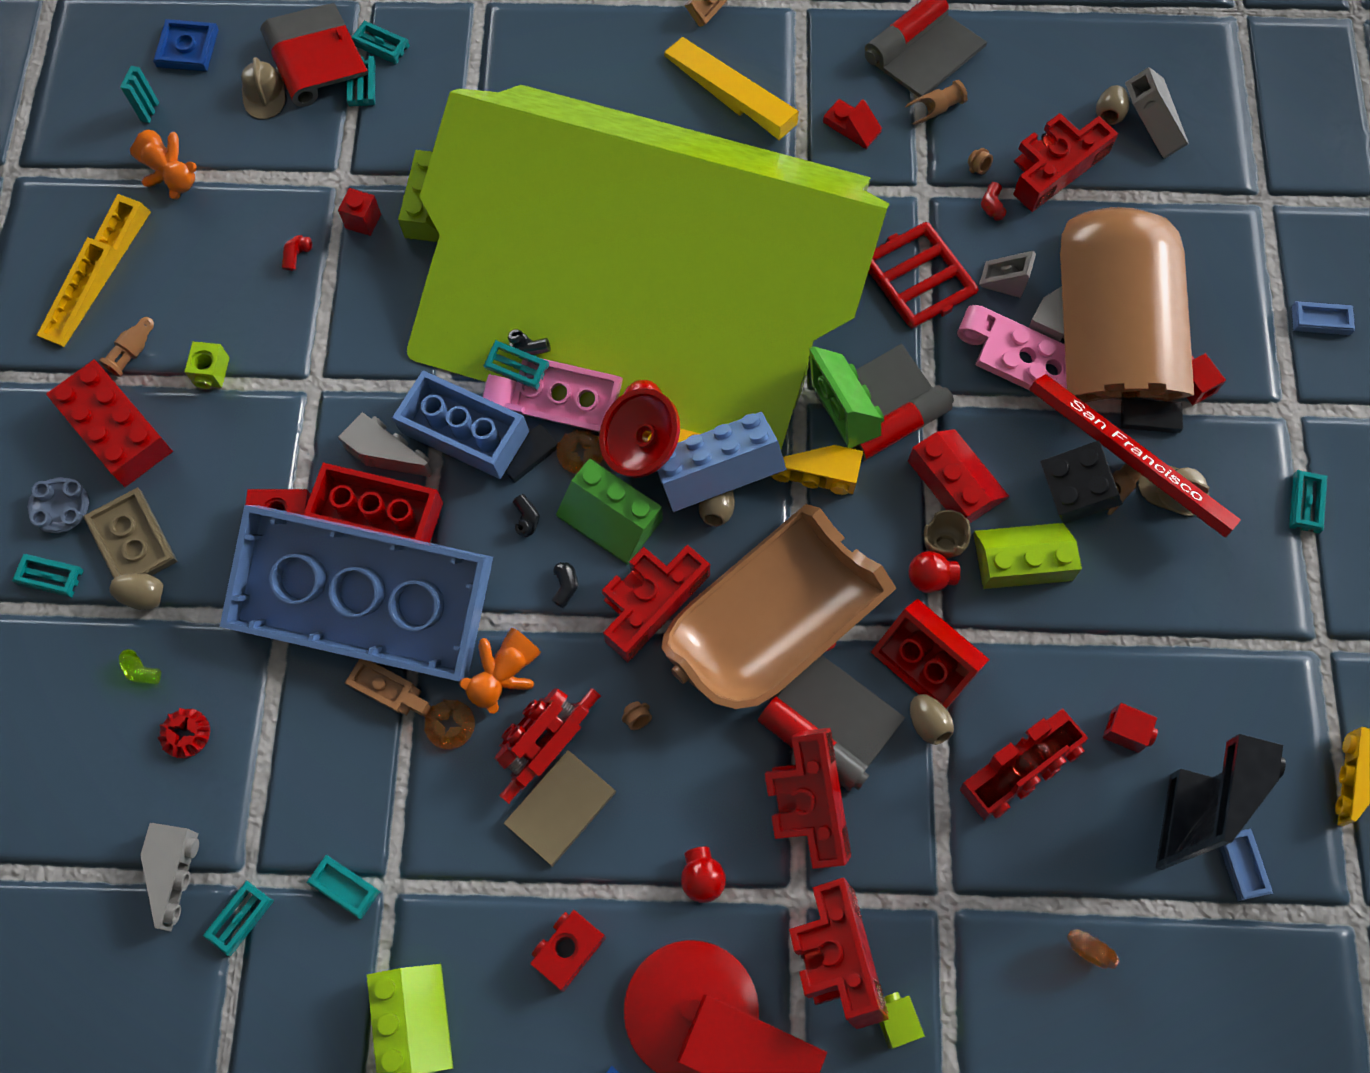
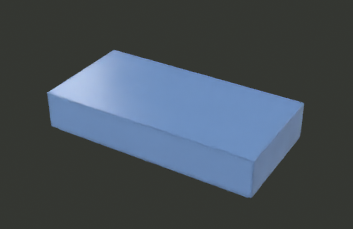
M1295 301L1292 305L1293 331L1351 335L1355 331L1352 305Z
M1251 828L1241 830L1232 843L1220 847L1237 901L1273 894Z

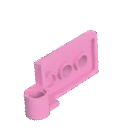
M971 305L967 308L957 335L962 341L971 345H981L984 343L975 364L976 366L1029 390L1035 380L1044 374H1047L1067 389L1065 344L983 306ZM1020 352L1028 353L1032 358V363L1024 362L1020 358ZM1046 364L1054 365L1058 370V375L1050 374L1046 370Z
M522 360V364L537 370L539 367L526 360ZM546 360L549 362V367L544 371L545 375L543 380L541 379L539 382L538 390L508 378L488 375L483 398L522 415L599 433L607 410L619 397L623 378L620 376ZM519 371L520 375L533 380L534 376ZM559 385L565 386L567 389L566 397L560 401L554 400L552 397L553 389ZM585 392H592L595 396L594 403L589 407H583L580 404V397Z

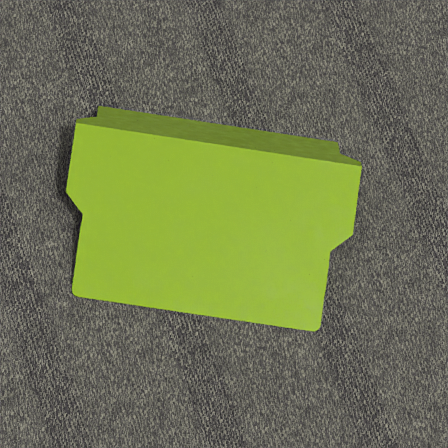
M518 85L501 92L456 89L449 93L419 196L440 236L408 342L407 355L415 362L486 382L488 375L504 377L485 369L483 366L495 340L510 346L508 334L510 331L518 329L533 341L548 338L551 351L535 355L536 357L622 377L623 381L619 397L624 394L626 388L634 381L649 380L654 382L660 388L662 394L666 395L675 405L681 429L702 434L715 429L721 424H729L742 419L748 414H756L762 411L779 442L780 449H782L793 409H795L804 386L809 364V348H812L814 340L855 318L889 203L867 192L871 178L864 175L529 86ZM498 350L497 354L522 364L523 359ZM496 360L493 361V364L519 374L520 370ZM562 385L555 387L552 391V397L556 401L563 400L567 395V389ZM585 392L580 397V404L583 407H589L595 401V396L592 392Z

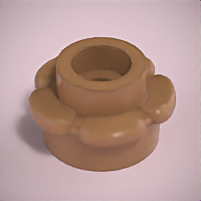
M980 148L970 154L968 164L971 173L977 172L982 175L989 170L993 162V156L989 154L987 149Z
M638 701L630 703L624 709L622 722L626 723L631 730L643 728L652 719V715L649 712V704H641Z

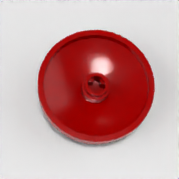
M696 940L674 942L648 956L631 978L624 1001L625 1028L637 1055L656 1073H701L677 1062V1058L704 994L759 1019L757 993L750 975L744 966L723 948Z

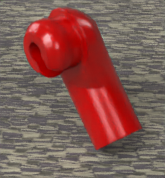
M991 182L982 198L981 207L989 217L1000 221L1007 213L1003 203L998 199L1002 186L997 182Z
M296 235L285 243L282 269L296 270L297 255L302 253V251L309 252L312 249L310 237Z

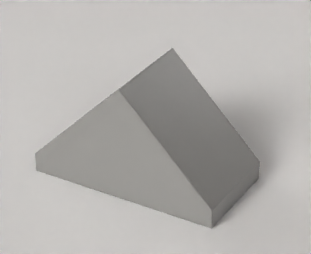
M1029 251L986 261L979 285L986 289L1021 298L1030 278L1036 253Z

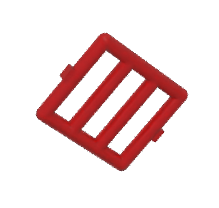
M923 222L901 235L895 233L887 237L886 243L875 248L868 271L910 328H915L939 314L942 317L949 314L955 305L976 295L979 291L977 284L929 222ZM923 235L932 244V247L884 273L875 263L879 258ZM939 255L948 265L944 270L899 294L890 283ZM954 276L964 286L958 292L915 315L906 305V302Z

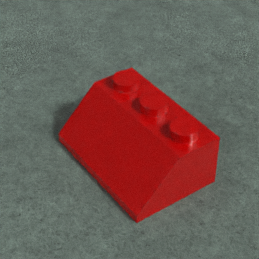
M955 429L935 432L912 447L908 459L909 464L946 510L962 513L969 520V523H972L1009 498L1007 492Z
M918 598L901 612L871 651L876 658L919 695L925 694L933 697L946 709L990 660Z

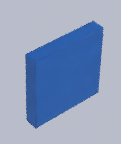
M165 19L153 60L155 66L207 72L219 31L216 23Z

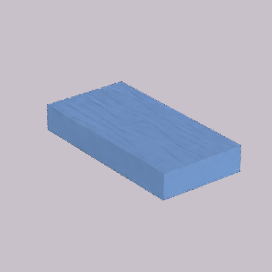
M244 505L220 627L460 681L462 678H468L493 557L269 507Z

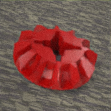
M179 708L178 711L167 714V719L163 724L159 725L161 730L160 736L157 738L161 743L162 750L176 758H188L196 755L205 747L210 736V725L207 718L201 712L193 708ZM187 724V729L194 736H183L179 740L180 736L174 732V729H183Z

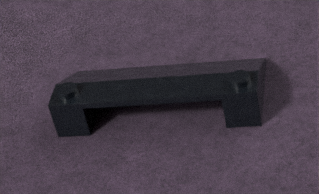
M1238 734L1226 742L1222 773L1210 777L1179 769L1170 774L1156 869L1163 870L1232 843L1283 776L1286 767V760L1282 757L1283 745Z

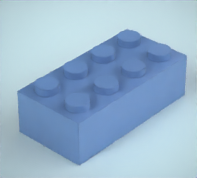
M424 370L392 417L402 434L498 479L502 478L529 433V428L523 415Z
M761 411L756 414H748L742 419L729 424H721L713 430L692 435L686 440L678 442L670 459L657 472L672 511L675 512L785 471L786 466L779 442Z

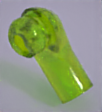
M126 649L120 653L119 666L127 680L158 684L160 682L161 670L144 667L134 650Z

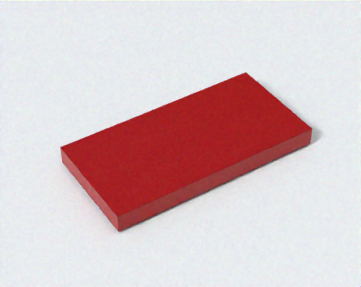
M704 994L677 1062L701 1073H820L827 1051Z

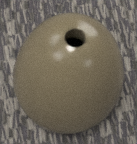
M1119 85L1107 88L1097 101V117L1100 116L1109 125L1120 123L1129 111L1130 100L1126 89Z
M733 490L699 502V514L706 524L721 526L729 521L735 507Z
M131 573L114 578L109 589L111 595L117 601L137 610H152L160 604L164 585L154 576Z
M925 694L917 695L912 699L910 703V717L917 734L924 741L933 745H938L948 740L953 734L954 724L947 709L936 699Z

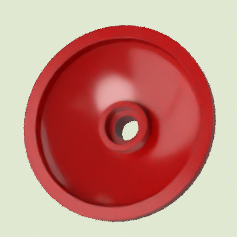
M638 388L620 396L607 410L599 434L600 450L609 467L617 473L634 478L644 477L659 470L670 459L679 440L680 419L678 411L666 395L654 389Z

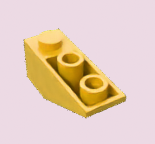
M831 445L784 456L786 470L771 475V477L779 482H788L789 480L799 482L807 488L815 489L821 487L830 489L831 492L839 495L854 494L863 451Z
M1360 727L1348 733L1343 741L1342 750L1345 753V762L1339 773V782L1342 784L1341 796H1339L1335 805V812L1338 815L1337 825L1339 826L1356 822L1370 804V728Z

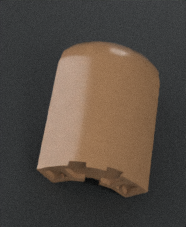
M1109 207L1078 214L1070 219L1062 233L1060 250L1067 390L1084 403L1121 398V392H1137L1138 398H1153L1163 401L1193 396L1194 383L1185 251L1179 231L1167 218L1135 208Z
M805 504L694 598L669 625L664 633L661 648L674 665L671 669L674 676L682 684L689 681L713 703L733 709L758 706L783 690L897 588L881 564L869 559L858 549L851 552L841 543L845 537L833 526L821 508Z

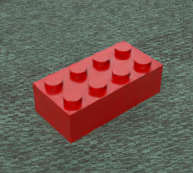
M95 359L46 393L48 398L108 471L124 487H127L173 452Z
M323 462L303 515L430 543L443 501L437 489Z

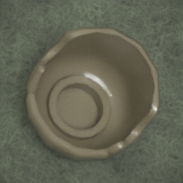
M954 510L936 512L932 521L924 529L925 547L929 551L940 553L946 559L961 555L970 542L969 520L962 513Z

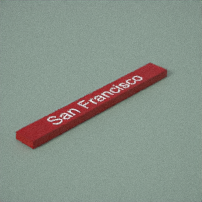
M1047 374L1035 380L1029 388L1032 393L1093 439L1099 440L1101 445L1223 537H1227L1241 521L1240 518Z

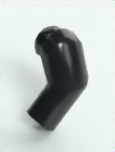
M514 329L508 334L510 346L535 356L551 351L548 338L533 341L518 329Z
M521 494L513 500V504L521 513L519 524H515V530L519 535L529 537L536 531L540 515L526 495Z
M560 562L555 565L553 572L554 575H557L561 587L552 598V601L559 607L565 608L578 589V580L575 568L570 563Z

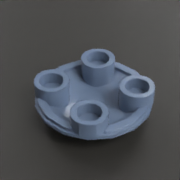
M58 477L47 481H38L32 487V494L27 506L29 518L33 525L45 532L61 533L69 531L77 526L87 513L89 506L88 494L75 479Z

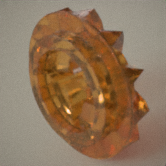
M575 429L569 434L565 433L557 446L559 463L564 469L575 474L580 471L589 458L600 464L603 456L600 450L599 437L592 434L588 429L586 431ZM577 442H580L584 449L588 448V450L584 451L583 460L580 459L577 452H572L576 450Z
M443 699L442 702L432 705L428 715L425 716L424 731L428 739L435 746L442 749H455L464 745L472 736L475 728V719L472 711L467 705L457 699ZM453 712V720L461 727H450L445 735V727L438 720H448Z
M1079 929L1071 930L1068 934L1067 940L1071 943L1070 947L1081 957L1100 968L1107 969L1109 967L1116 969L1120 960L1116 952L1109 948L1107 944L1091 936L1088 932H1083Z

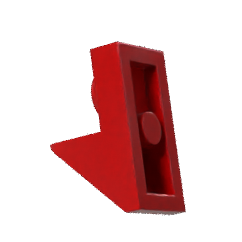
M838 99L823 117L824 124L865 149L882 132V127L864 99L855 108Z

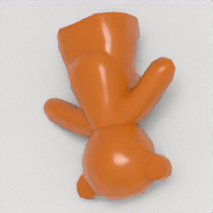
M144 130L138 134L130 148V154L140 163L155 170L153 174L143 178L142 184L146 187H151L164 181L169 188L170 198L179 199L180 194L189 191L194 184V172L197 166L190 161L187 163L178 161L179 138L177 133L170 132L167 148L164 146L160 135L153 130Z
M510 628L500 649L495 653L494 657L492 656L490 642L486 638H481L478 649L484 671L474 675L472 678H462L459 681L460 687L465 690L467 698L473 704L480 708H486L489 713L495 714L499 710L498 700L502 693V688L517 690L533 688L534 681L528 678H516L514 675L535 660L541 651L525 635L514 628Z

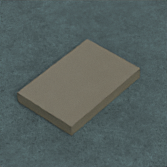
M138 487L83 516L113 578L131 573L152 576L178 562L142 491Z
M567 750L508 817L504 825L553 867L616 794V790Z

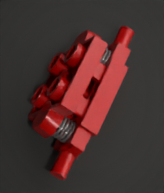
M555 688L545 699L540 698L538 701L535 699L531 701L522 712L524 718L517 725L513 723L506 729L501 736L504 740L499 745L501 749L494 757L503 769L508 767L513 772L510 775L512 777L511 782L499 794L506 803L510 804L521 789L523 790L535 776L539 777L580 730L581 726L579 724L590 712L589 709L601 697L597 691L590 688L589 692L580 702L570 705L566 701L568 695ZM546 730L547 732L545 733V735L536 744L535 741Z

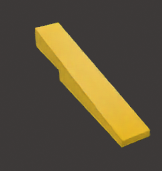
M681 37L664 52V56L736 114L741 116L745 113L776 139L780 140L797 125L799 113L797 109L686 38Z
M117 194L95 238L87 237L36 336L65 347L150 215L151 211L141 202Z

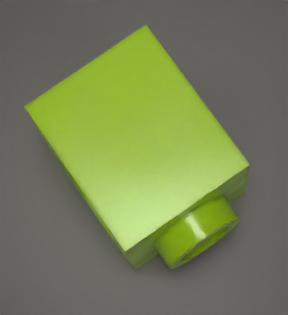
M192 341L185 374L198 388H222L230 357L221 344Z
M895 992L883 997L889 1020L879 1022L889 1049L925 1037L910 996L901 998L899 992Z

